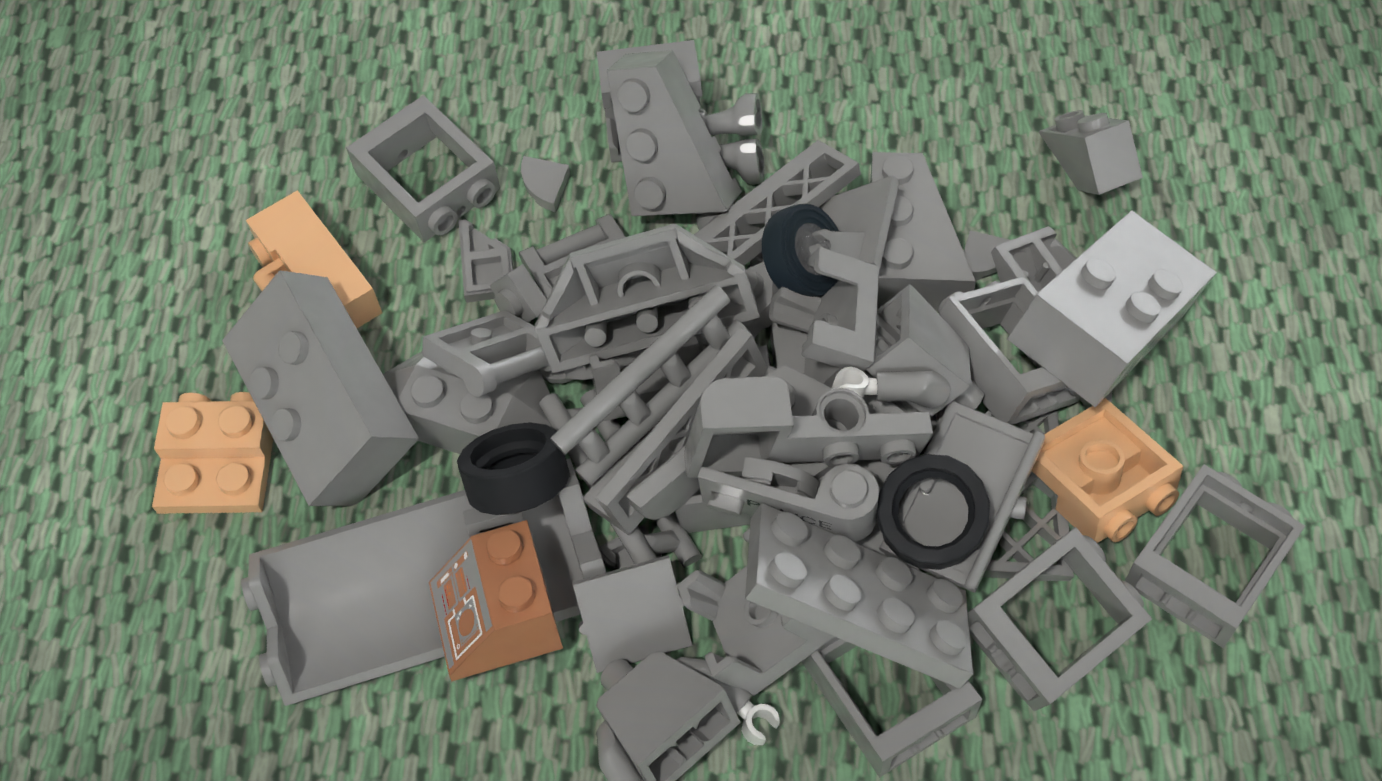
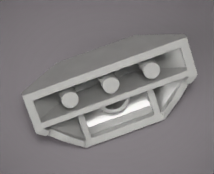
M671 224L571 252L535 323V331L552 372L557 373L590 364V356L598 355L601 361L648 348L715 285L719 286L731 300L717 314L724 327L730 326L735 320L742 323L760 318V314L745 266L677 224ZM699 330L695 335L701 334V330Z
M423 351L383 374L418 435V441L460 454L475 438L493 429L510 424L532 422L546 424L552 428L539 406L541 399L550 394L539 369L499 383L493 392L479 397L469 393L464 380L446 372L444 368L422 356Z

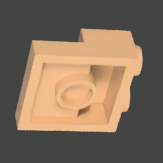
M249 392L234 393L231 395L230 401H211L202 394L184 393L179 396L178 402L162 403L154 450L161 458L152 504L157 514L263 512L273 437Z
M1104 398L1096 407H1089L1044 434V444L1031 470L1058 495L1056 510L1073 527H1076L1082 535L1089 536L1097 543L1107 537L1116 543L1126 538L1133 531L1138 521L1137 518L1150 511L1155 516H1160L1175 504L1179 497L1177 489L1184 466L1109 400Z

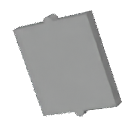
M668 555L572 582L583 620L578 625L581 634L587 635L597 673L604 671L608 664L617 659H624L630 664L644 660L652 652L661 651L668 653L693 646L683 611L685 605L678 592Z

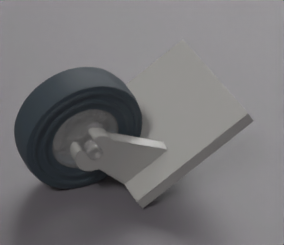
M892 175L832 196L820 207L812 204H796L775 213L768 220L763 231L762 255L766 270L778 289L785 287L804 296L823 297L839 280L817 273L814 267L809 265V257L819 247L879 266L880 268L899 180Z

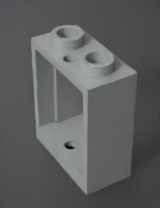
M424 95L346 147L356 175L424 243L434 235L448 233L455 226L458 218L474 207L481 208L487 205L495 196L496 191L500 189L494 161ZM437 137L468 168L426 198L417 202L387 171Z
M1024 276L1002 283L994 281L984 288L966 293L962 291L955 292L945 298L937 309L939 315L966 342L970 350L971 380L984 392L982 402L996 419L1011 425L1077 403L1081 396L1028 355L1027 357L1038 369L1020 374L983 330L984 328L1000 324L1009 335L1011 334L1038 293Z
M1204 464L1136 558L1125 581L1131 584L1140 595L1224 648L1305 528V525L1295 520L1282 506L1266 502L1244 489L1239 481L1231 475L1216 472ZM1197 504L1271 550L1236 603L1161 556Z
M1076 527L1054 542L968 611L970 635L1033 711L1053 703L1151 621L1152 618L1143 608L1144 602L1138 591L1128 582L1120 580L1106 564V556L1098 543L1089 536L1082 535ZM1062 557L1118 624L1055 675L1000 606Z
M834 637L802 661L879 778L976 718L982 702V698L969 680L959 689L931 677L943 696L877 736L828 664L855 648L856 645Z

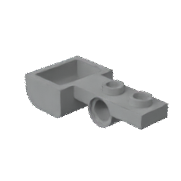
M780 377L719 379L709 384L702 393L684 450L686 477L698 478L701 466L733 476H742L745 457L766 459L780 463L824 461L826 465L831 467L853 464L858 460L881 459L883 463L890 465L902 464L906 460L918 457L932 436L933 430L930 413L869 414L867 404L860 395L849 389L835 388L825 392L820 397L812 416H792L788 384L784 379ZM826 419H834L841 422L847 430L840 431L832 428Z

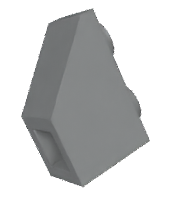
M1076 110L1057 116L1054 119L1056 125L1039 131L1041 137L1078 191L1100 195L1143 178L1129 120L1108 118L1107 113L1087 116L1084 115L1083 110Z

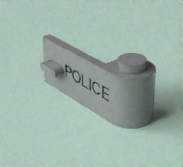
M843 464L835 466L828 471L820 483L815 499L702 466L698 475L702 500L707 503V507L733 516H740L741 513L753 516L760 504L764 503L782 512L793 513L803 521L835 535L846 536L853 542L863 540L872 532L876 525L879 487L876 478L869 470L856 464Z

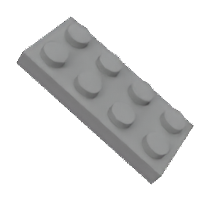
M764 503L760 504L750 521L745 600L961 689L973 675L965 590L958 588L948 580L935 578L907 566L897 558L884 556L856 544L846 536L835 535L805 522L793 513L782 512Z

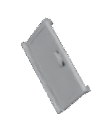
M955 401L948 404L925 454L948 455L967 464L983 481L990 500L989 525L978 549L962 563L941 570L920 569L971 592H976L1045 441L1043 432L1036 431L1032 434ZM927 478L915 482L907 489L898 508V518L902 529L912 540L924 546H941L952 542L963 532L968 522V506L964 495L955 485L943 479ZM920 490H921L922 492H924V493H927V492H929L930 490H931V492H930V494H928V495H924V494H922V493L920 492ZM883 539L879 550L884 552L887 557L899 559Z

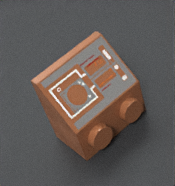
M527 520L471 536L429 581L451 682L563 649L539 557Z

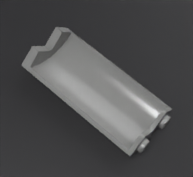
M566 459L570 477L565 488L553 499L536 508L521 512L523 521H528L556 622L581 614L572 582L606 573L571 459ZM465 490L249 554L248 577L241 579V586L249 610L259 609L267 629V652L259 655L260 668L266 685L268 687L277 685L285 706L445 657L429 581L469 539L463 511L473 509V507L469 504Z

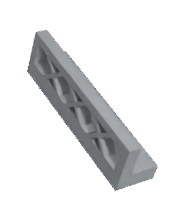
M817 140L733 204L727 212L720 214L694 235L744 266L762 252L763 231L766 223L775 213L796 204H812L820 207L861 175L859 163Z
M739 327L660 422L597 480L582 498L590 509L628 536L632 533L644 516L630 505L626 497L627 494L686 445L705 388L719 379L762 377L768 367L752 334Z

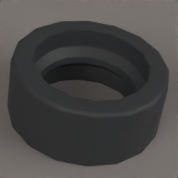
M532 422L510 424L493 429L469 443L457 459L459 473L469 504L481 513L505 515L533 509L553 499L565 488L570 477L565 455L550 440L557 430L546 424Z
M924 454L904 461L888 475L879 492L877 519L884 541L899 559L917 568L941 570L962 563L978 549L989 525L990 500L983 481L967 464L948 455ZM927 478L943 479L955 485L964 495L968 506V522L963 532L952 542L941 546H924L912 540L902 529L898 518L899 502L904 492L915 482Z

